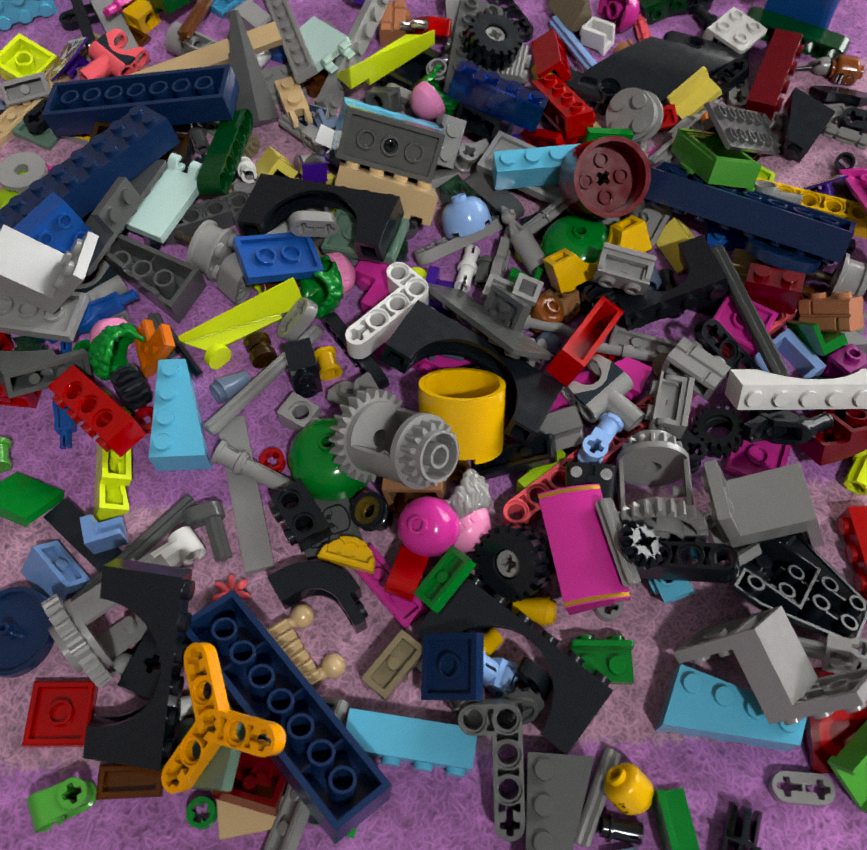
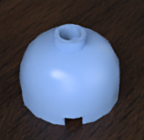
M465 193L451 197L452 202L447 204L442 212L443 230L446 238L453 239L452 234L458 233L459 237L474 234L486 228V221L490 224L492 223L486 203L475 196L466 197Z

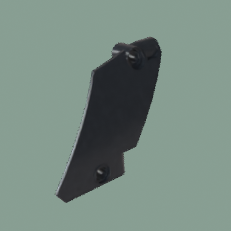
M668 31L662 39L655 37L646 38L598 62L577 76L573 91L587 105L590 106L591 101H593V109L602 115H606L611 99L618 92L626 88L634 87L652 92L659 98L662 104L667 100L669 94L702 66L707 68L708 74H711L723 68L732 60L737 58L744 59L745 56L721 43L678 31Z

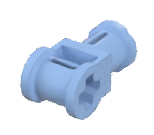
M610 412L601 414L598 426L595 427L591 435H588L583 440L582 448L577 454L578 462H586L588 465L602 464L603 457L607 454L612 439L617 432H621L624 428V423L617 415Z
M484 650L483 687L487 688L489 693L497 697L503 696L504 690H515L518 679L514 670L518 664L507 661L504 658L489 657Z

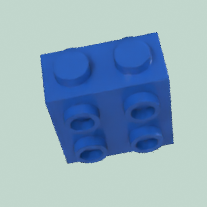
M53 192L13 228L62 253H65L66 250H71L76 238L82 239L88 231L92 232L73 209Z

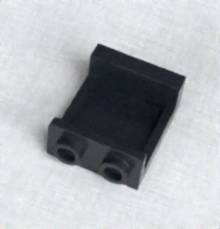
M428 48L374 83L379 87H385L388 83H394L412 91L427 75V64L435 58L441 59V53Z

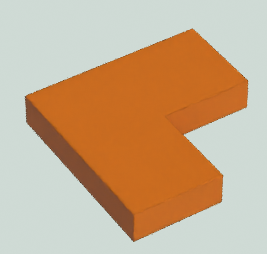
M144 319L136 330L139 335L144 337L145 341L141 342L135 339L134 342L143 377H152L157 372L158 360H165L175 348V343L170 325L160 324L155 331L153 320Z

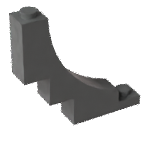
M84 348L56 355L52 349L0 351V386L9 399L48 388L49 384L73 364L87 377H90L92 373L88 352Z

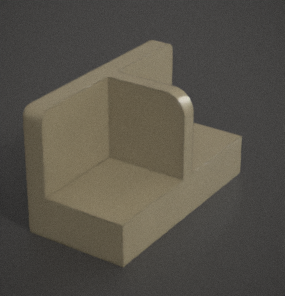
M401 630L361 677L363 687L367 690L370 688L384 701H387L401 682L406 683L408 680V674L422 658L423 646L404 630Z

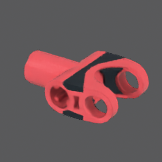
M113 29L91 43L88 54L93 61L79 70L78 75L81 80L104 78L111 74L113 76L129 75L142 70L147 65L149 53L143 47L123 50L127 43V35L120 29ZM118 36H121L120 40L117 43H115L116 38ZM143 53L142 58L138 61L139 56Z

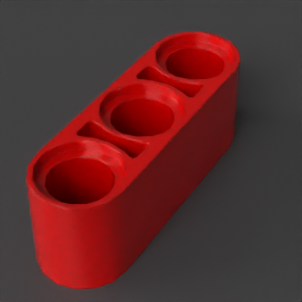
M402 544L387 579L384 592L412 602L415 596L413 593L421 582L430 557L413 554Z

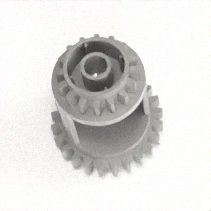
M367 388L366 392L358 390L357 398L348 396L349 406L340 405L343 411L342 415H334L338 424L330 426V429L335 431V436L330 437L328 441L335 443V446L329 452L337 455L333 463L340 465L339 471L346 473L349 478L364 483L367 480L375 482L376 477L380 479L386 478L412 489H424L429 486L437 487L439 482H445L457 465L459 445L456 439L457 435L450 432L452 427L447 425L437 415L418 413L400 407L402 400L396 399L393 393L377 388Z
M651 429L633 434L628 438L627 443H622V449H620V453L616 458L617 513L622 526L631 520L635 522L643 520L646 527L654 526V534L662 537L660 541L706 543V537H709L707 517L703 516L702 510H696L694 505L690 460L688 453L682 448V442L676 441L675 436L662 430ZM682 478L683 485H672V496L684 497V501L666 497H652L633 501L628 505L625 503L624 481L633 485L657 487L674 483Z
M148 553L138 560L139 562L169 566L161 554L154 558ZM101 583L73 601L68 599L63 602L58 594H54L41 603L44 612L53 624L48 628L49 633L65 658L76 672L80 673L84 670L86 675L89 676L99 689L114 679L113 674L109 670V667L115 664L113 659L143 639L148 630L145 623L132 613L98 636L90 623L118 605V603L100 598Z

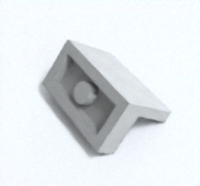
M570 405L549 412L535 437L552 433L555 437L556 451L582 444L587 433L577 406Z

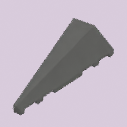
M234 10L228 13L230 20L228 64L231 65L240 87L235 110L249 109L253 116V127L274 123L280 118L240 13L238 10Z

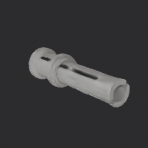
M224 440L219 443L211 459V463L215 465L219 463L233 470L235 475L244 474L276 491L295 482L251 459L248 452H240L228 446Z

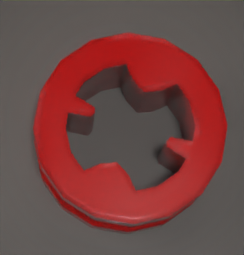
M141 408L134 415V420L146 434L151 433L153 408ZM150 416L151 423L146 425L144 418Z
M268 448L260 455V464L278 473L285 469L286 460L279 449ZM271 457H273V459L275 460V458L277 457L278 464L275 466H272V464H270V466H268L269 463L267 460Z

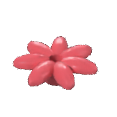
M231 574L228 577L227 585L216 582L215 586L221 593L214 595L211 600L214 602L233 589L242 600L251 598L249 593L242 591L248 583L247 580H242L236 584L235 577Z

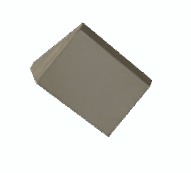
M549 0L547 4L570 31L580 32L582 25L586 24L592 17L589 0Z

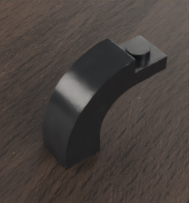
M308 561L291 564L267 576L285 610L305 598L323 596L335 601L341 607L357 634L367 628L365 618L369 615L361 601L355 603L356 600L362 597L361 588L343 570L330 564Z

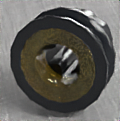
M367 492L359 496L354 502L351 509V519L357 527L362 528L364 531H383L392 523L393 513L383 497L373 492Z

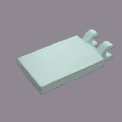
M315 16L300 27L318 73L322 69H325L330 74L334 73L338 66L332 61L340 54L348 60L355 55V52L349 48L352 43L348 36Z
M172 153L168 158V165L163 171V175L155 182L150 189L149 195L143 199L138 206L137 212L131 216L124 228L164 243L199 195L197 176L202 163L193 160L188 167V173L183 172L186 167L185 164L179 162L182 156Z

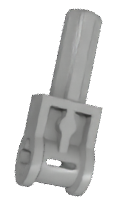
M286 114L281 116L280 126L301 139L304 148L313 154H323L328 147L315 142L319 131L317 127L311 123L308 126H304L299 122V127L293 128Z
M485 138L474 143H462L459 147V155H457L454 168L462 174L470 173L473 168L477 167V163L491 142L488 143Z
M828 634L826 643L798 637L807 657L822 660L821 670L838 674L855 670L857 665L860 668L867 667V639L857 637L850 639ZM860 647L862 648L861 654L858 652Z

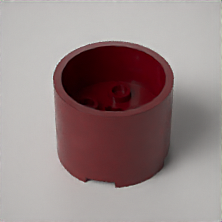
M606 136L577 145L565 156L558 173L561 197L565 204L573 212L593 218H615L632 212L646 197L651 182V168L646 154L638 144L622 136ZM597 174L602 175L600 177L601 181H603L602 183H597L599 180V178L596 176Z

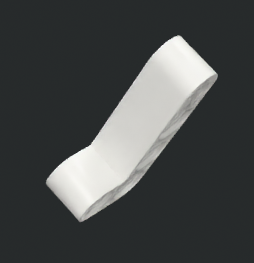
M394 262L388 266L386 274L390 295L346 330L347 350L352 358L364 359L385 343L393 335L417 300L426 305L429 304V286L427 281L407 264Z

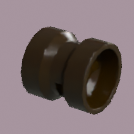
M266 332L253 333L244 340V346L250 354L253 367L258 369L267 367L277 358L275 349L271 347L270 337Z

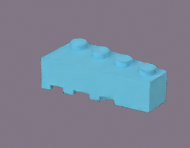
M186 359L158 360L148 456L156 471L213 469L194 378Z
M680 664L673 671L655 731L790 751L801 745L807 717L792 725H784L783 722L769 724L754 692Z

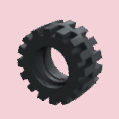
M713 405L711 410L704 408L702 409V414L698 413L696 415V420H693V435L704 442L707 447L708 457L716 455V458H721V455L724 454L726 457L731 456V451L737 453L739 447L743 445L744 420L741 419L739 412L735 414V410L731 407L726 410L724 405H720V408H716V405ZM722 426L729 429L730 433L724 437H713L707 431L712 427Z

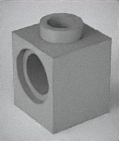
M295 392L291 393L277 411L280 424L296 434L308 424L322 419L320 407ZM302 415H306V416H307V417L304 418V419H297L298 417H300V416H302Z

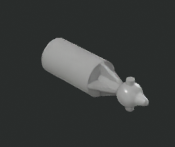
M504 205L501 206V219L504 224H509L510 242L529 274L531 275L537 267L544 270L545 266L542 259L546 256L530 229H525L515 221L516 213L513 209H508Z

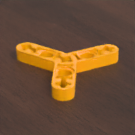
M196 642L190 644L185 650L183 659L196 721L162 770V786L165 791L171 794L189 791L221 745L258 757H268L281 753L286 743L285 731L278 723L230 710L216 648L210 643ZM206 682H209L212 687V693L208 700L203 693ZM240 722L243 723L246 730L242 742L237 738L236 728ZM266 734V737L271 739L270 745L266 740H257L258 735ZM196 741L199 743L201 749L200 756L197 760L194 758L192 752L193 745Z

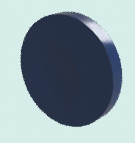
M759 236L757 238L748 237L744 245V249L751 256L775 268L811 274L818 271L822 262L818 259L819 256L810 253L808 255H801L794 252L792 247L786 245L777 247L767 242L768 239Z
M19 586L0 591V677L2 678L19 677L35 669L47 657L55 642L48 630L53 624L48 619L49 617L44 612L41 604L48 598L31 588Z

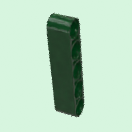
M752 7L746 13L747 16L767 28L766 35L760 40L765 42L766 40L771 41L775 28L803 34L801 44L804 45L802 54L811 55V57L816 59L829 57L830 61L834 60L838 55H845L850 45L849 39L842 34L760 7Z
M249 109L235 110L233 120L220 121L197 176V188L202 196L226 194L229 192L253 129V116Z

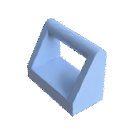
M790 328L773 339L777 350L803 376L802 379L820 377L826 365ZM758 352L752 359L763 371L770 373Z

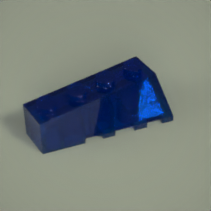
M462 60L455 70L447 93L448 97L533 133L537 129L549 100L548 97L538 90H529L522 87L517 81H508L501 78L494 71H485L478 68L473 62H464Z

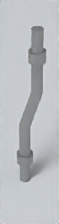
M528 315L522 329L528 331L531 328L559 333L568 339L575 331L564 323L545 322L531 318V315ZM602 343L596 351L597 353L620 356V359L629 357L653 362L655 357L654 351L634 348V345L629 344L619 346Z

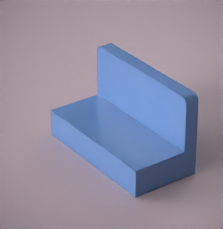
M58 540L32 546L21 570L23 576L36 591L44 594L47 598L58 594L63 602L67 594L79 591L91 580Z

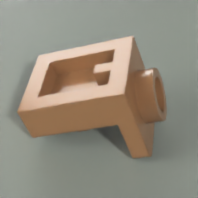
M552 287L539 295V297L547 295L559 301L564 310L562 323L567 324L582 313L579 290L574 289L571 292L560 293Z

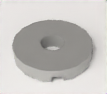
M20 152L10 155L0 163V184L9 192L12 190L21 194L29 188L32 182L41 179L49 173L45 160L33 152ZM23 171H27L25 174L18 175Z

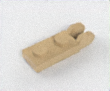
M294 76L274 81L286 116L290 119L293 128L299 127L298 116L304 115L308 125L310 123L313 124L309 105L300 84L298 85Z

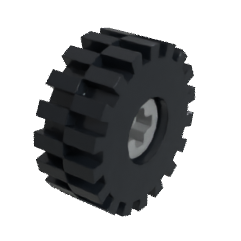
M484 10L483 14L480 11L476 13V16L473 15L463 39L465 53L469 52L468 58L470 60L475 59V64L478 66L480 63L483 64V68L487 70L489 67H492V71H497L500 67L502 71L506 67H511L523 44V32H519L520 26L514 25L515 21L512 18L508 20L506 14L503 13L501 16L498 15V11L494 10L492 14L489 10Z
M523 522L510 523L492 528L488 531L489 533L483 534L480 538L483 543L477 544L475 548L476 551L480 552L479 555L474 556V563H479V568L475 569L476 576L482 575L483 580L481 581L485 584L483 587H490L487 591L489 595H492L495 591L505 600H508L509 603H515L540 593L544 590L543 587L550 583L551 579L547 576L554 574L555 568L549 566V563L553 562L552 555H548L547 549H550L549 542H542V539L545 537L542 532L534 533L536 527L532 525L525 526ZM512 557V561L516 562L517 566L511 568V564L507 563L508 558Z

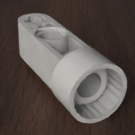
M181 22L173 23L165 37L167 51L177 56L218 42L197 30L189 41L184 40L182 42L177 34L183 24Z

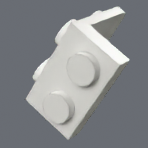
M733 7L704 31L702 38L717 43L721 41L737 53L743 54L766 35L767 28L744 14L741 10Z

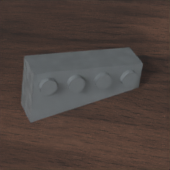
M122 234L117 236L111 245V249L103 256L105 261L113 267L121 278L178 324L207 286L199 267Z

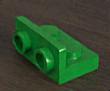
M580 635L571 640L568 651L572 650L585 661L582 667L591 674L598 670L612 681L610 684L632 685L634 683L631 652L634 648V640H625V637L620 635L608 636L606 640H594V636Z

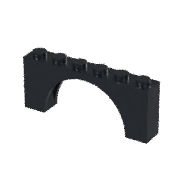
M261 173L237 221L245 236L263 235L277 228L279 224L296 211L315 207L340 209L352 216L357 222L354 244L359 258L384 262L403 218L404 210L400 196L393 194H383L369 190H359L345 186L324 184L322 182H311L298 178L292 179Z
M417 300L387 341L380 359L403 374L417 362L436 355H455L480 363L489 372L500 376L506 383L505 395L508 402L509 415L503 433L526 447L530 445L537 435L564 386L527 362L504 354L505 349L491 344L481 335L472 332L457 321L450 319L420 300Z
M119 558L103 565L100 598L126 607L145 623L156 641L160 654L161 670L157 689L147 704L127 713L99 714L86 726L83 758L160 771L175 752L177 739L173 738L174 728L177 727L181 715V709L177 707V701L184 687V676H180L181 666L184 664L183 657L188 647L187 644H184L185 633L188 632L192 619L191 613L188 612V605L195 592V581L191 580L192 569Z
M470 573L440 612L437 614L431 609L414 632L423 638V634L465 633L484 628H502L517 632L533 642L542 652L549 665L554 689L552 709L546 725L540 734L564 754L568 755L613 692L608 687L612 681L598 670L591 674L582 667L585 661L572 650L565 654L556 647L559 641L545 630L541 634L531 627L534 621L521 611H518L516 615L506 608L509 604L507 600L495 591L490 596L482 589L485 584Z

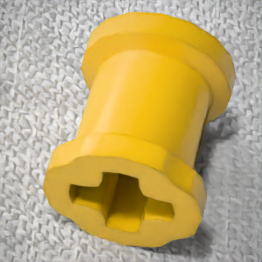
M333 346L320 347L314 352L316 362H318L320 367V379L323 381L339 378L343 374L342 367L338 365L336 360V348Z

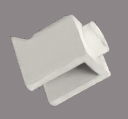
M592 16L580 29L581 44L599 51L604 56L614 44L615 23Z

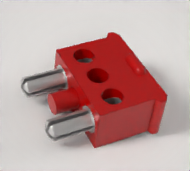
M435 16L412 18L411 22L401 21L400 25L406 26H400V29L410 30V34L422 35L434 29L435 39L442 40L443 38L451 37L452 19Z

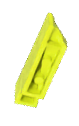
M433 29L422 35L405 34L362 62L336 73L337 78L350 89L355 88L364 81L371 85L435 44V30Z
M294 277L179 335L178 339L184 345L187 344L203 351H207L211 345L219 342L229 346L253 333L282 320L281 315L287 313L297 300L302 298V295Z
M104 391L110 397V393L108 391ZM123 406L122 409H124L131 416V412L127 410L125 406ZM97 443L93 516L99 523L129 512L125 486H129L132 480L131 449L120 458L113 450L107 453Z

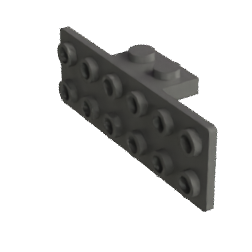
M460 0L455 30L452 38H447L444 49L448 54H444L443 60L448 67L443 94L451 92L455 94L459 89H466V97L476 93L487 100L489 99L493 75L492 67H489L487 70L483 68L484 65L481 63L479 66L476 65L475 59L470 60L468 58L469 52L465 53L463 39L473 15L476 16V13L480 11L483 14L484 10H489L492 14L494 10L498 11V15L502 16L503 8L480 0Z
M713 102L704 104L709 118L702 122L707 132L719 134L727 150L779 155L782 153L780 151L781 141L776 134L772 133L769 127L771 126L770 119L765 113L762 114L761 112Z
M165 160L155 161L130 182L126 177H118L86 220L85 224L94 234L99 236L86 276L91 275L97 269L100 260L111 249L112 243L123 232L126 223L137 212L138 206L149 195L150 189L155 182L163 175V171L168 165Z
M428 283L429 297L431 299L442 302L444 309L455 312L459 320L472 325V330L486 335L488 342L504 348V354L514 359H520V356H523L534 362H540L541 359L552 361L553 354L521 332L532 307L501 286L492 284L483 306L460 289Z

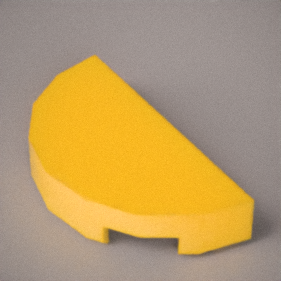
M341 536L340 539L334 540L328 545L325 544L317 555L318 559L375 574L376 563L372 551L364 541L356 537Z

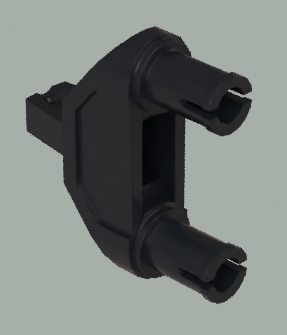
M750 410V420L743 424L744 432L742 436L744 440L750 443L767 440L773 444L801 445L812 441L818 433L832 429L834 419L831 414L828 413L826 415V412H822L812 418H807L788 410Z

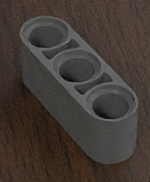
M476 171L459 184L462 193L482 199L486 203L490 215L499 216L502 229H505L509 224H504L501 219V206L504 205L508 209H513L516 213V220L524 215V208L521 202L506 189L495 190L493 178L486 173Z

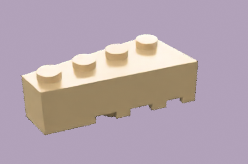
M347 160L345 163H339L335 186H345L353 189L400 196L404 210L403 218L410 220L416 216L423 219L421 224L431 225L438 200V195L435 189L431 188V183L420 180L417 183L408 181L406 176L394 174L392 177L385 175L383 170L372 167L369 170L360 167V164Z

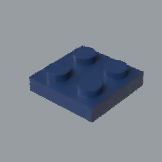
M484 633L423 634L421 700L483 701Z

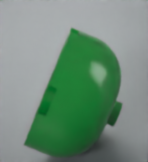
M568 215L556 220L547 228L541 239L540 247L546 257L566 248L576 254L582 261L596 263L602 246L608 239L609 229L593 217ZM586 281L578 285L576 288H579V286H586L592 281Z
M335 418L316 420L305 426L295 436L289 449L288 465L292 479L297 481L301 478L313 499L335 501L348 497V500L362 492L369 483L368 480L364 483L347 477L346 473L339 471L340 465L333 463L337 455L330 453L329 450L335 446V443L328 441V439L335 436V431L330 429V426L338 424Z

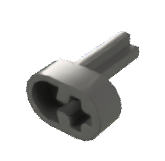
M221 501L205 502L187 508L182 512L185 526H190L192 529L206 527L215 562H223L232 558L222 521L225 518V512Z

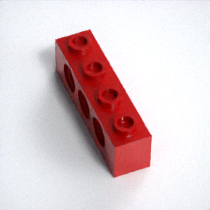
M74 364L47 386L55 394L51 399L62 410L68 408L66 413L76 424L82 421L83 424L80 427L91 438L97 435L98 438L95 441L107 453L113 450L121 458L146 435L133 417Z

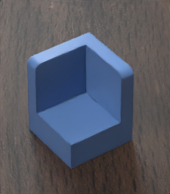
M92 514L79 517L84 544L93 554L129 544L125 522L122 517L100 523Z

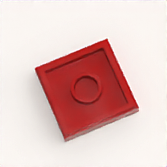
M34 681L22 746L84 747L86 726L94 720L98 686L92 681Z

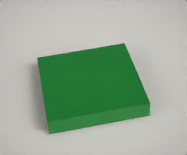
M15 472L0 482V517L26 527L64 499V491Z

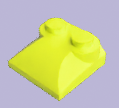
M18 33L0 51V76L5 80H12L45 72L57 60V56Z

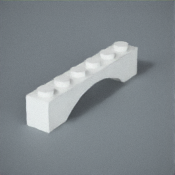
M730 369L725 395L736 410L867 409V369H861L849 376L834 379H802L772 374L758 369Z

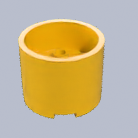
M447 368L430 372L421 377L418 383V413L437 415L447 425L452 427L450 432L457 435L456 439L459 445L458 460H473V463L477 465L497 458L503 451L506 383L500 376L489 371L474 368Z

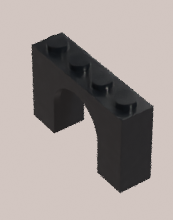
M703 235L678 244L680 262L688 275L679 286L666 291L647 289L644 295H630L624 290L612 288L618 300L617 306L624 311L621 318L627 331L641 328L646 324L666 319L671 315L693 309L698 305L718 300L728 295L727 276Z

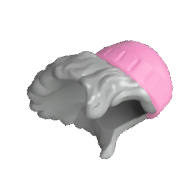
M472 468L465 470L460 485L455 487V491L449 499H445L459 517L460 531L458 539L453 546L464 553L476 551V545L483 543L480 538L483 534L489 533L488 531L491 529L490 517L487 511L491 504L489 485L485 482V477L480 476Z

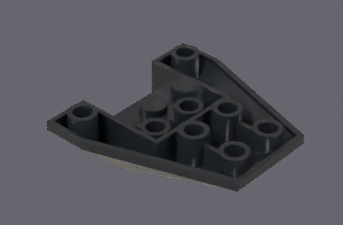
M799 533L757 542L760 545L762 554L740 567L739 576L736 580L730 582L727 589L751 606L762 611L782 606L791 623L826 638L828 634L850 639L859 638L867 620V601Z

